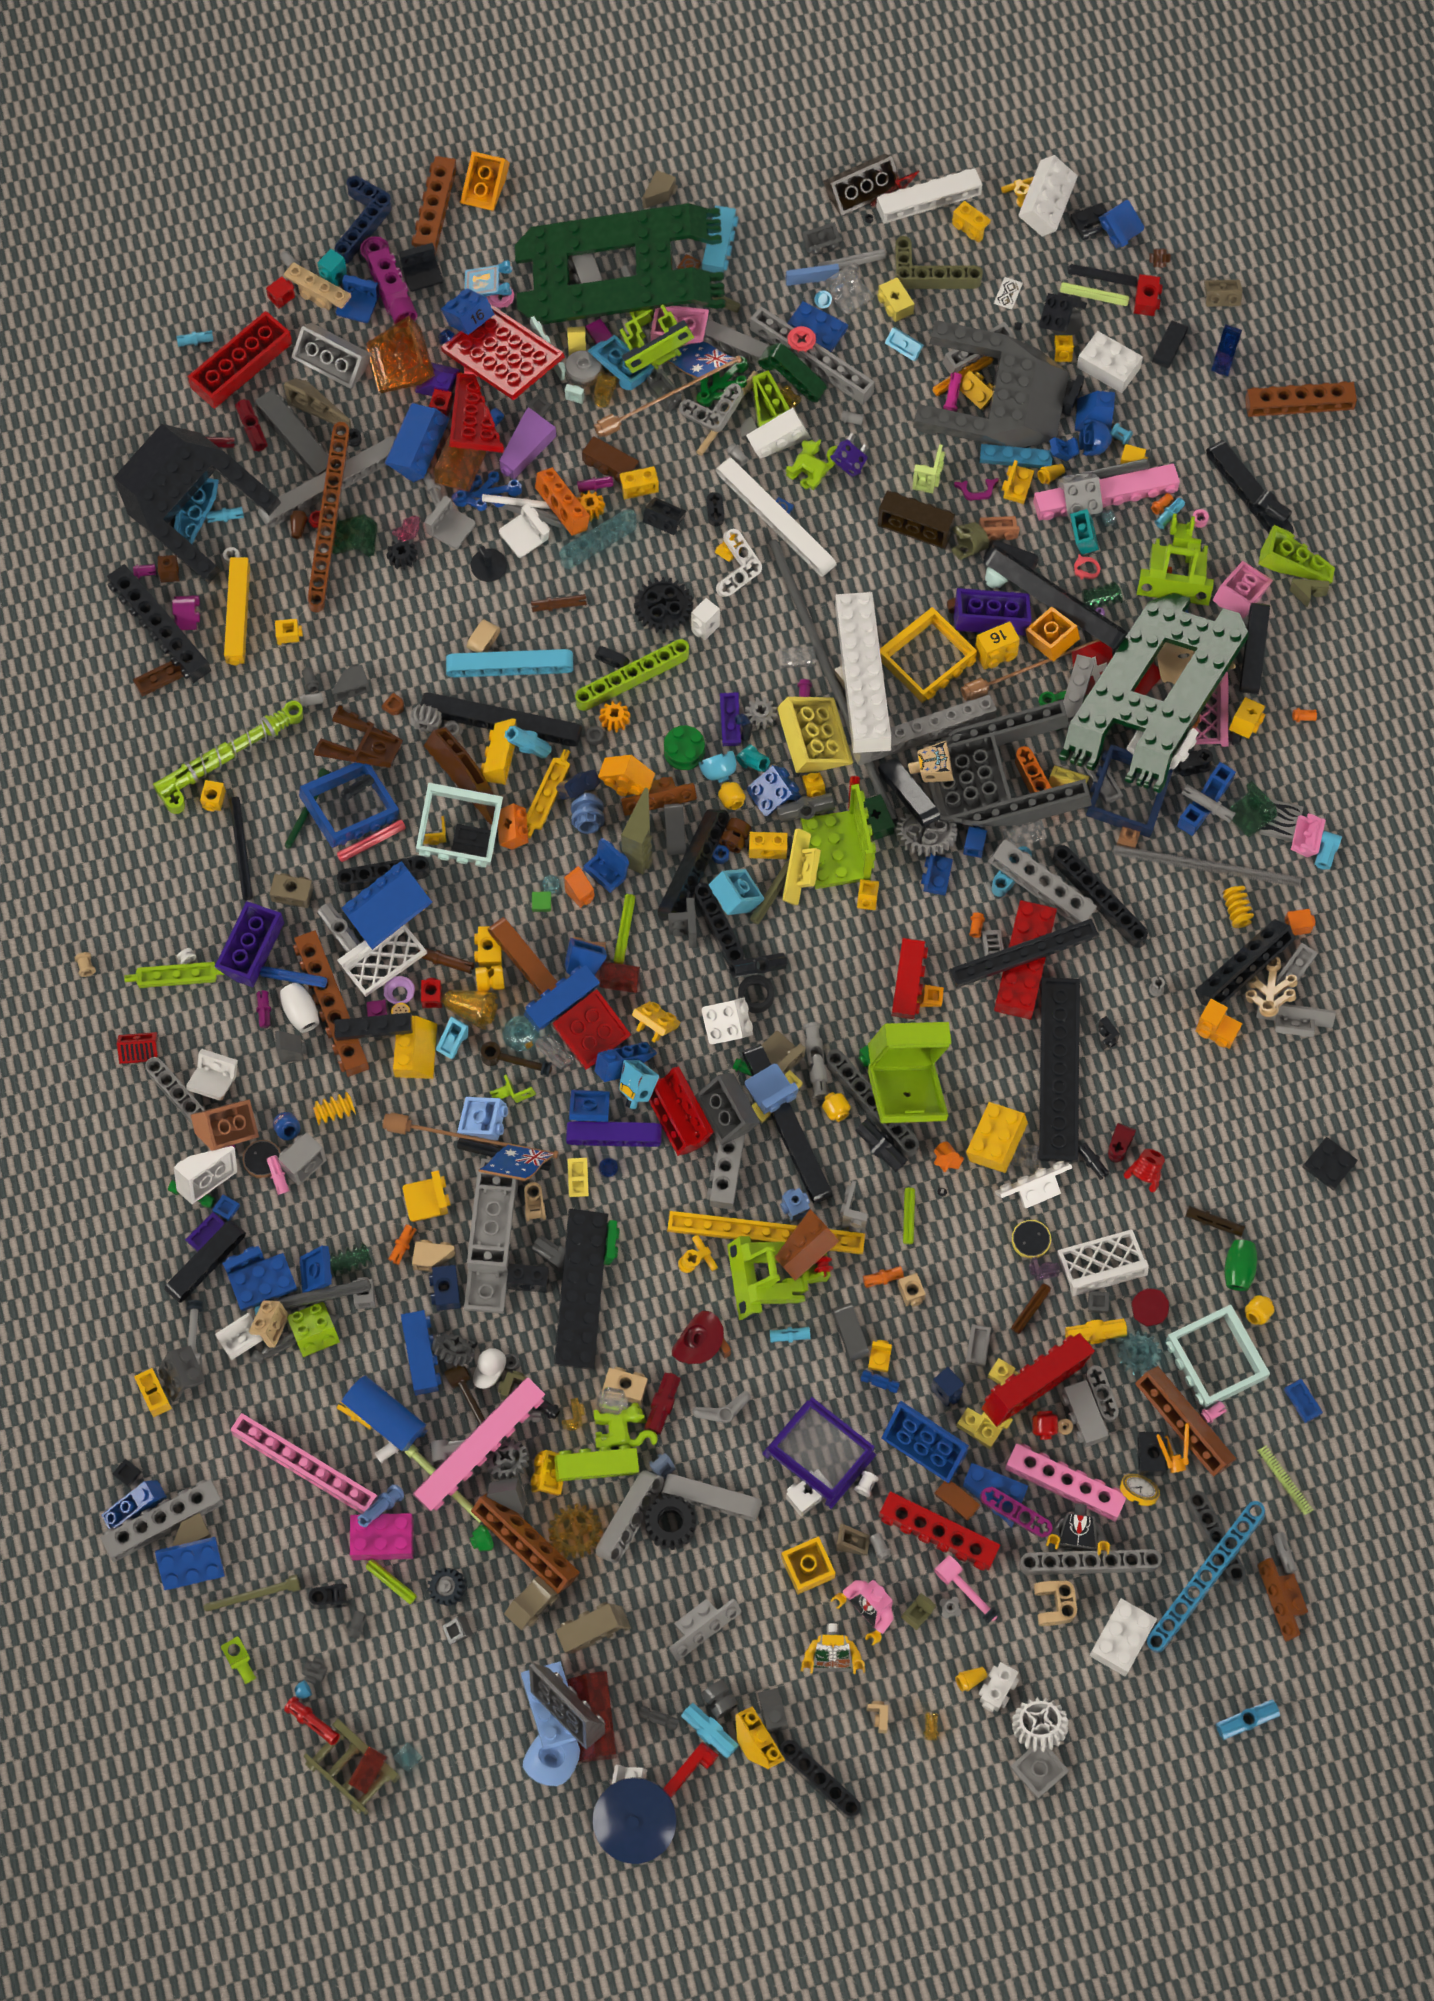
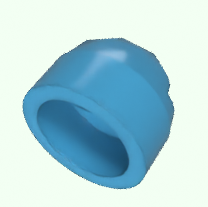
M305 1680L298 1683L295 1687V1694L300 1699L312 1695V1691Z

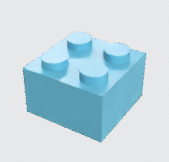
M746 869L722 871L709 884L713 895L718 899L727 915L751 913L764 900L763 895Z

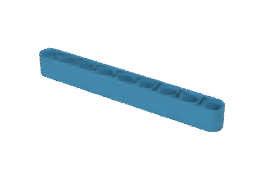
M1253 1501L1247 1505L1148 1635L1147 1644L1151 1651L1159 1653L1167 1647L1265 1517V1508L1261 1502ZM1253 1507H1259L1262 1513L1256 1517L1250 1514V1510ZM1241 1523H1246L1249 1525V1530L1241 1533L1238 1530V1526ZM1234 1539L1237 1542V1546L1234 1549H1228L1225 1546L1226 1541ZM1215 1556H1223L1225 1558L1222 1565H1215L1213 1563ZM1203 1572H1210L1212 1579L1204 1582L1201 1580V1575ZM1197 1588L1200 1591L1197 1598L1189 1597L1188 1592L1190 1589ZM1178 1605H1186L1187 1612L1182 1615L1176 1612ZM1166 1621H1173L1175 1627L1171 1631H1166L1163 1628ZM1154 1637L1162 1639L1160 1647H1153L1151 1645Z

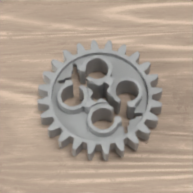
M905 813L904 818H900V823H897L896 836L897 841H900V846H905L904 850L911 849V854L917 851L918 856L925 853V856L928 857L929 853H932L933 856L936 855L937 851L943 854V849L948 851L949 846H954L957 828L956 823L939 820L922 827L912 814Z

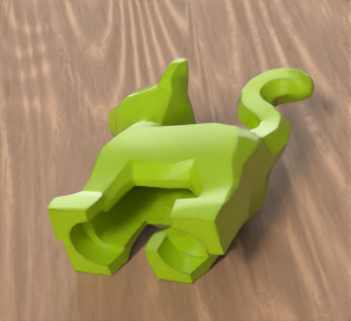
M819 439L817 442L804 440L801 444L802 452L797 455L793 466H787L785 470L786 476L794 480L801 472L805 473L808 477L801 480L800 486L806 490L811 487L814 491L821 483L822 478L834 466L835 462L830 456L834 454L838 446H832L828 449V462L825 463L814 457L820 451L819 445L821 440Z
M632 1403L625 1410L615 1409L602 1414L598 1410H593L595 1424L609 1425V1433L602 1434V1432H596V1450L602 1447L614 1448L623 1445L637 1447L647 1437L650 1438L652 1445L657 1444L658 1436L652 1430L646 1429L640 1432L636 1439H632L629 1436L628 1422L646 1423L645 1415H643L638 1403Z

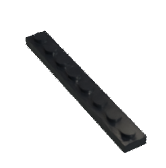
M1091 918L950 968L949 973L955 987L959 988L1094 940L1099 937V934Z

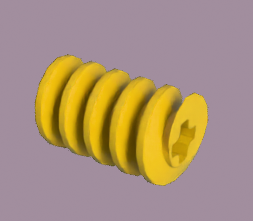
M1245 886L1230 887L1222 893L1224 894L1223 899L1226 901L1225 906L1228 908L1227 912L1230 914L1229 918L1232 921L1233 928L1249 926L1252 923L1250 919L1254 917L1253 913H1248L1252 910V907L1246 906L1250 901L1248 899L1243 900L1248 896L1247 893H1241L1246 889Z
M345 1092L344 1099L338 1094L337 1101L331 1096L329 1103L324 1098L322 1099V1105L315 1101V1106L313 1107L318 1125H320L321 1119L328 1123V1117L335 1121L336 1115L342 1119L344 1112L348 1117H350L351 1110L355 1113L353 1102L348 1092Z

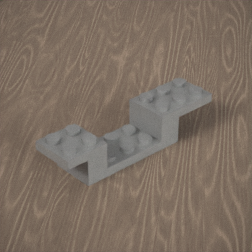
M481 1158L480 1168L487 1165L491 1159ZM477 1171L467 1257L468 1277L464 1311L504 1314L510 1263L509 1245L514 1201H517L518 1179Z

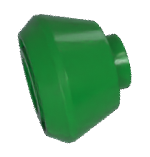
M480 1525L472 1532L473 1537L469 1539L473 1549L478 1548L479 1552L492 1551L494 1543L487 1526Z

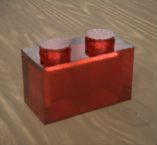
M603 962L599 976L600 988L638 993L640 967Z

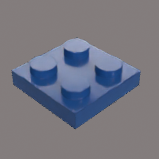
M571 1090L569 1120L608 1122L610 1091Z
M322 1245L299 1257L302 1293L323 1289L332 1284L329 1246Z

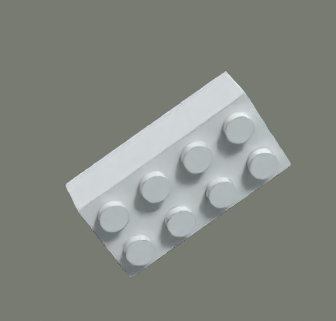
M1055 155L1041 160L1018 216L1041 236L1055 232L1078 175Z

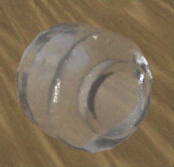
M606 1387L603 1391H600L597 1405L604 1413L619 1415L623 1409H627L628 1398L625 1397L624 1390Z

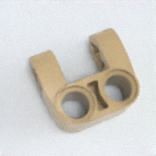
M1046 1581L1034 1584L1036 1596L1054 1595L1056 1604L1055 1612L1038 1614L1039 1626L1060 1625L1074 1620L1077 1614L1075 1589L1071 1582ZM1067 1588L1070 1594L1063 1596L1060 1594L1059 1589ZM1069 1608L1072 1611V1615L1069 1617L1063 1615L1062 1609Z

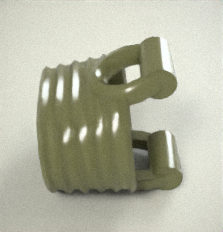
M972 522L953 528L959 545L953 547L951 552L959 560L988 549V535L978 523ZM967 548L968 551L963 553L960 549Z

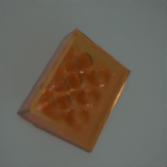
M410 316L366 343L368 352L371 353L370 360L380 393L421 385L435 376L421 327Z

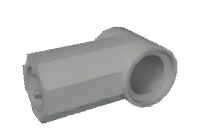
M436 1440L431 1442L433 1464H442L465 1440L451 1442L448 1440Z

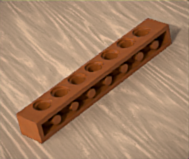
M316 930L295 937L296 944L293 945L296 956L300 955L302 959L299 962L302 972L322 976L328 980V987L324 990H320L319 987L308 985L309 989L313 988L315 992L312 997L315 1005H320L321 1011L318 1012L322 1022L326 1021L328 1027L325 1028L329 1039L333 1038L334 1044L331 1046L335 1056L338 1054L341 1061H338L341 1072L345 1071L347 1077L369 1070V1065L359 1039L339 1041L335 1039V1023L332 1020L335 1018L349 1019L350 1016ZM309 952L315 953L311 957L306 956ZM314 969H321L319 973H313ZM329 1001L334 1002L332 1006L325 1005ZM348 1051L354 1052L352 1056H345V1053Z

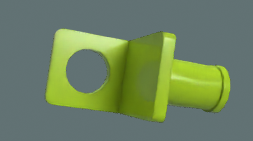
M507 1074L504 1075L505 1086L490 1091L492 1098H500L502 1100L511 1096L516 1103L536 1095V1091L532 1087L515 1093L512 1082Z
M238 1636L221 1645V1649L231 1668H237L245 1684L256 1679L248 1664L250 1656ZM232 1644H237L240 1647V1653L236 1656H231L228 1653V1648Z

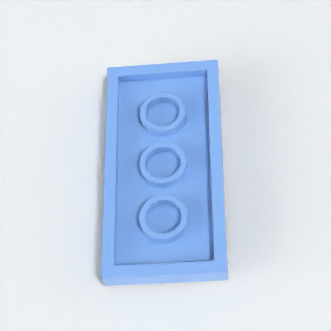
M560 1661L544 1666L550 1668L553 1673L557 1672L562 1677L563 1683L568 1687ZM529 1670L521 1672V1678L543 1750L575 1741V1737L531 1693Z

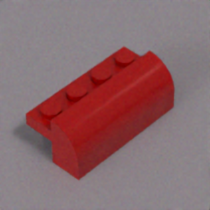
M680 1067L672 1068L664 1078L658 1079L649 1103L677 1156L691 1153L706 1145L714 1131Z

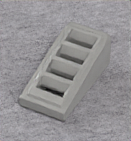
M1001 930L981 932L984 956L998 952L989 951V949L998 948L999 951L1004 950ZM997 935V938L987 939V936ZM990 942H998L996 945H988Z

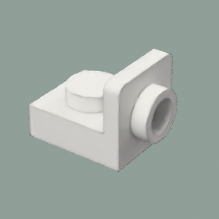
M615 1765L612 1784L621 1779L631 1777L646 1779L647 1769Z

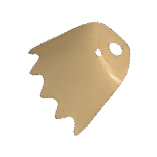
M1165 642L1157 655L1162 681L1175 684L1195 651ZM1180 654H1189V656L1184 659L1178 657V655ZM1232 662L1228 669H1234L1236 667L1234 662Z

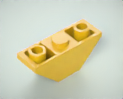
M753 1706L736 1714L737 1742L748 1760L766 1769H770L785 1761Z

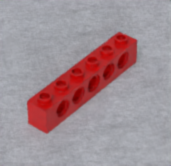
M891 1491L879 1512V1518L886 1525H896L900 1527L899 1530L908 1535L912 1533L926 1544L931 1542L937 1545L936 1548L945 1553L949 1551L955 1554V1557L961 1561L966 1562L968 1560L974 1563V1567L982 1571L985 1569L990 1570L1000 1548V1544ZM898 1511H904L907 1514V1517L905 1519H900L897 1517L896 1513ZM916 1520H923L926 1526L918 1528L914 1522ZM941 1529L944 1535L937 1537L934 1535L933 1530ZM955 1537L960 1538L962 1544L956 1546L951 1540ZM976 1546L981 1550V1553L974 1555L971 1553L970 1548Z

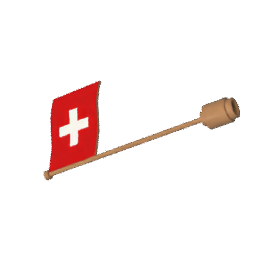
M1099 639L1068 650L1060 656L1063 657L1071 653L1072 667H1074L1077 654L1095 658V664L1085 696L1090 693L1113 657L1112 648ZM1048 658L991 682L978 678L964 684L961 687V694L965 701L988 695L989 686L1052 660Z

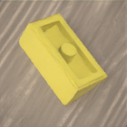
M1054 766L1048 782L1052 788L1083 779L1088 784L1090 777Z

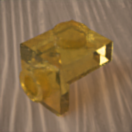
M578 1398L570 1399L573 1419L562 1420L563 1429L568 1431H574L583 1426L581 1416L585 1415L583 1403L579 1404Z

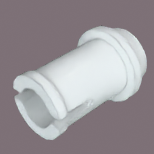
M390 1441L374 1453L381 1464L395 1453H399V1449Z

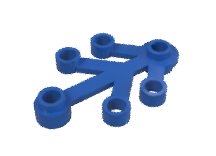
M492 471L488 474L489 479L477 491L472 492L482 484L481 476L473 475L470 478L471 483L464 490L455 492L452 500L458 507L471 505L477 508V510L483 511L487 508V503L482 501L483 494L495 495L508 492L511 496H518L522 493V485L518 480H511L508 485L491 488L494 483L500 480L499 473ZM492 503L496 507H502L505 505L500 503Z

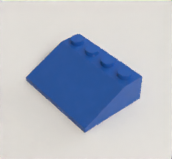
M401 861L383 876L377 878L369 887L363 889L355 898L349 900L342 907V910L373 950L433 902Z
M901 1400L881 1439L947 1483L951 1481L960 1469L969 1445Z

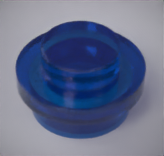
M450 329L442 331L438 335L439 343L445 344L455 333L450 331Z
M605 1158L599 1164V1172L604 1177H613L618 1172V1164L612 1158Z

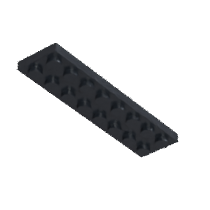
M569 1209L554 1356V1365L594 1369L608 1213Z

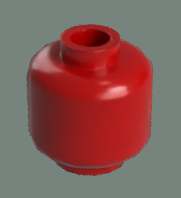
M1037 1411V1415L1032 1417L1033 1434L1040 1436V1440L1052 1439V1435H1056L1059 1431L1058 1416L1053 1414L1052 1411Z

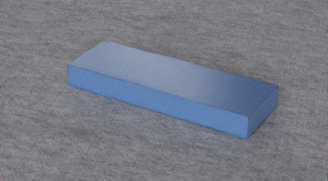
M838 264L786 271V286L839 279Z

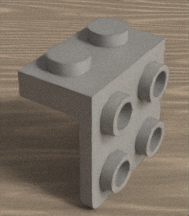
M1085 471L1079 476L1066 475L1063 479L1058 480L1059 487L1064 490L1067 516L1070 519V514L1088 509L1090 515L1103 511L1100 482L1096 474L1091 471Z
M447 496L442 501L439 500L433 513L429 514L425 519L427 534L453 549L460 547L476 525L475 520L455 510L452 507L451 498Z
M852 1180L851 1186L847 1185L839 1221H842V1228L849 1230V1232L865 1233L868 1214L851 1210L856 1188V1181Z

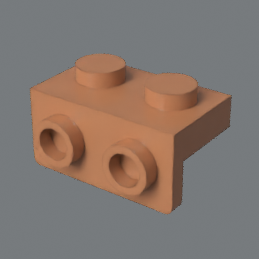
M1016 516L983 517L979 519V525L987 533L989 541L1018 538L1020 528L1017 526Z

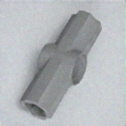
M331 903L320 907L317 914L346 953L361 944L348 927L347 922L342 919ZM339 927L344 928V930L341 932L336 931V929Z

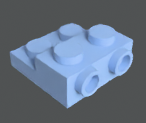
M466 1097L457 1133L478 1136L479 1138L498 1140L499 1135H502L504 1132L502 1122L503 1117L508 1115L507 1104L500 1098Z

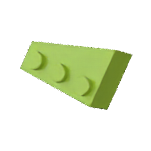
M769 370L753 376L752 389L757 426L759 428L790 410Z

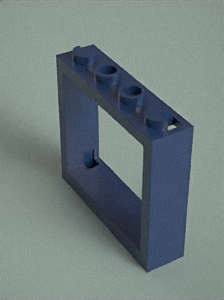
M1111 744L1108 751L1104 750L1101 760L1104 761L1103 766L1099 765L1096 776L1099 777L1098 781L1092 784L1090 790L1093 793L1092 798H1090L1092 806L1085 807L1088 809L1086 816L1119 828L1123 826L1140 831V835L1150 838L1173 770H1169L1161 793L1156 794L1146 824L1097 808L1095 805L1111 759L1131 765L1133 754L1128 750Z

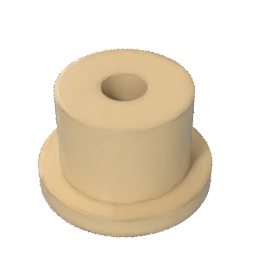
M1061 1419L1058 1422V1432L1063 1435L1070 1434L1073 1430L1072 1422L1068 1419Z

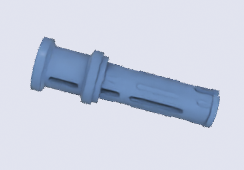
M391 1485L386 1493L378 1496L377 1502L358 1516L359 1525L367 1527L385 1510L392 1509L396 1502H400L404 1498L403 1490L398 1485Z

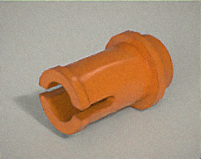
M1166 493L1161 499L1152 503L1151 510L1156 515L1162 514L1164 509L1173 503L1174 498L1171 494Z
M1294 709L1292 719L1296 722L1316 721L1317 710Z
M975 912L970 917L972 922L969 936L980 938L985 918L984 914Z

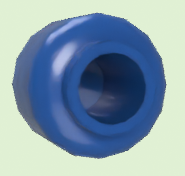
M290 1112L278 1114L273 1121L274 1131L283 1140H292L300 1133V1123L295 1115Z

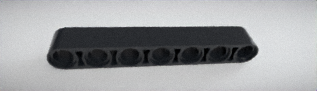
M1224 440L1206 449L1210 461L1268 534L1274 525L1294 534L1293 526L1289 520L1282 525L1269 515H1261L1254 509L1253 504L1265 490Z
M708 809L705 812L658 908V917L661 920L668 921V913L685 912L686 898H692L695 887L699 884L729 822V814L726 810Z
M1065 845L1057 846L1052 859L1057 869L1084 897H1088L1093 901V904L1097 906L1096 909L1131 946L1135 948L1144 946L1148 936L1146 927L1069 847ZM1061 854L1064 855L1066 858L1062 859L1059 858L1057 855ZM1070 868H1076L1078 871L1073 872ZM1083 881H1089L1091 885H1085ZM1101 894L1104 898H1098L1096 895ZM1112 907L1115 908L1117 911L1112 912L1108 908ZM1122 921L1129 922V925L1122 924ZM1135 934H1139V935H1141L1143 938L1138 939V938H1136L1134 935H1135Z

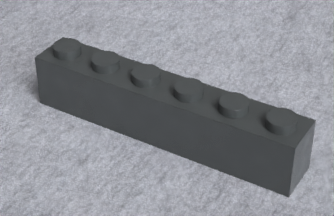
M271 389L255 400L257 411L310 474L316 477L327 470L329 457L322 443H318L315 440L316 438L311 430L307 431L304 422L300 418H296L293 409L285 405L283 397Z

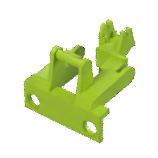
M1173 513L1170 523V535H1174L1173 543L1162 546L1160 545V538H1156L1150 552L1149 570L1141 568L1136 595L1160 598L1176 593L1189 597L1193 604L1209 606L1214 579L1206 578L1208 546L1204 545L1202 552H1200L1201 539L1192 538L1195 516H1191L1190 522H1187V524L1177 523V514ZM1171 553L1185 555V563H1189L1188 576L1167 573ZM1144 584H1150L1152 586V589L1150 591H1144L1142 589V586ZM1199 592H1204L1207 596L1205 599H1198L1196 595Z

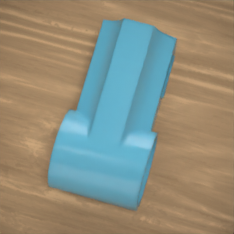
M1323 831L1319 853L1314 865L1323 870L1330 869L1342 836Z

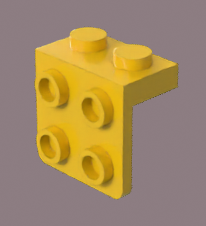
M439 1170L431 1172V1179L403 1186L404 1198L411 1222L449 1214L447 1206H451L449 1195H444L443 1188H446L444 1176L440 1177Z

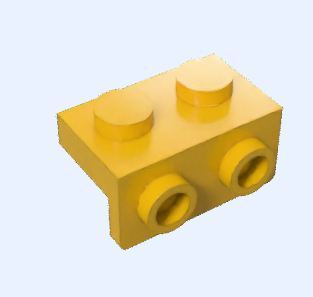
M963 201L953 211L952 224L956 229L966 233L970 239L979 243L983 239L984 229L990 224L991 219L966 201Z
M969 370L962 378L959 390L978 408L984 410L991 401L994 385L990 382L988 384L983 381L985 377L978 371L974 373Z

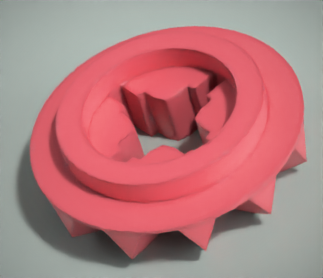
M804 326L792 329L787 337L791 349L797 350L798 353L800 351L806 353L807 350H812L814 344H816L815 333L810 328ZM798 338H805V342L801 341L800 343H798Z

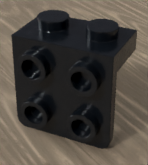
M1058 292V294L1048 293L1039 327L1065 333L1073 308L1085 310L1087 303L1081 301V297L1071 294V297H1068V294Z

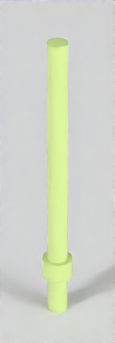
M412 1444L405 1453L410 1458L413 1457L431 1475L436 1469L418 1452L419 1449ZM457 1490L452 1497L479 1523H482L471 1512L474 1506Z

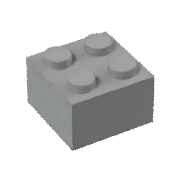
M307 1132L304 1135H299L294 1140V1144L290 1148H285L278 1158L282 1171L297 1186L301 1185L327 1161L323 1147Z

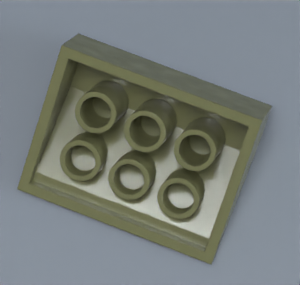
M644 788L621 834L622 853L628 858V869L640 874H644L646 869L649 870L653 859H651L653 852L651 851L652 836L650 835L648 788Z

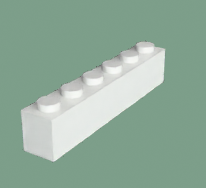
M975 168L966 169L960 173L932 179L929 182L916 184L906 189H899L893 193L882 194L877 197L876 208L883 224L979 196L982 192V182Z

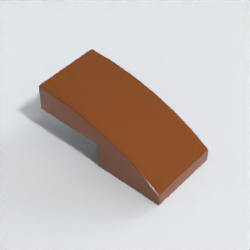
M944 1481L934 1493L937 1498L949 1505L955 1513L967 1521L980 1508V1504L952 1481L949 1483Z

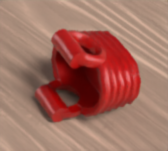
M1147 1148L1127 1168L1124 1177L1129 1179L1134 1174L1138 1179L1151 1183L1149 1191L1155 1192L1160 1185L1161 1169L1165 1158L1160 1152Z

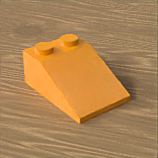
M472 151L460 203L494 211L506 181L510 162L504 158Z

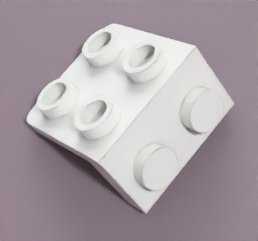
M528 504L521 508V515L499 529V534L518 558H522L549 538L550 529L548 525L538 518L537 511Z
M745 997L702 1008V1015L710 1044L753 1035V1025L749 1019V1008L745 1002Z
M201 1049L198 1055L197 1069L187 1083L186 1089L216 1100H222L236 1078L238 1060Z

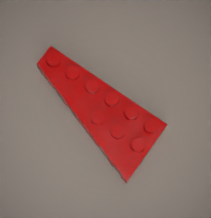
M457 372L449 447L503 453V443L500 442L499 433L496 432L495 423L488 406L485 404V398L480 392V386L475 374Z

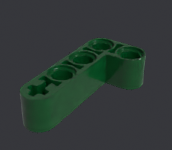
M782 343L768 346L758 360L761 368L767 371L776 369L811 402L817 403L827 389V385Z

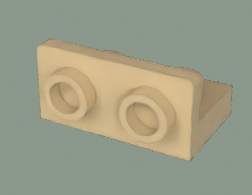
M264 1300L249 1330L251 1335H260L268 1347L275 1348L288 1320L289 1314L281 1302Z

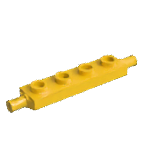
M563 749L560 758L552 759L527 812L528 838H531L534 829L542 830L558 795L556 787L565 780L571 768L570 763L567 761L571 753L569 750L566 752V749Z

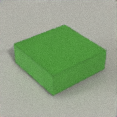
M551 891L532 892V912H551Z

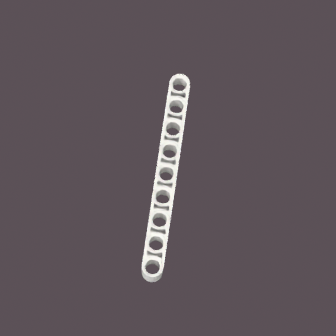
M729 457L716 468L720 478L817 574L823 577L837 565L833 557L732 458Z

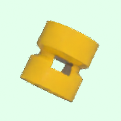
M502 965L491 966L490 969L486 967L475 968L478 992L489 991L490 988H493V990L505 989Z

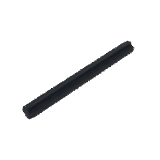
M235 796L229 800L243 900H251L253 894L239 797Z

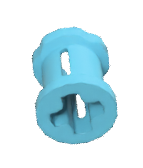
M1116 423L1110 434L1112 438L1114 437L1121 441L1125 446L1129 442L1133 431H1127L1120 427L1119 423Z

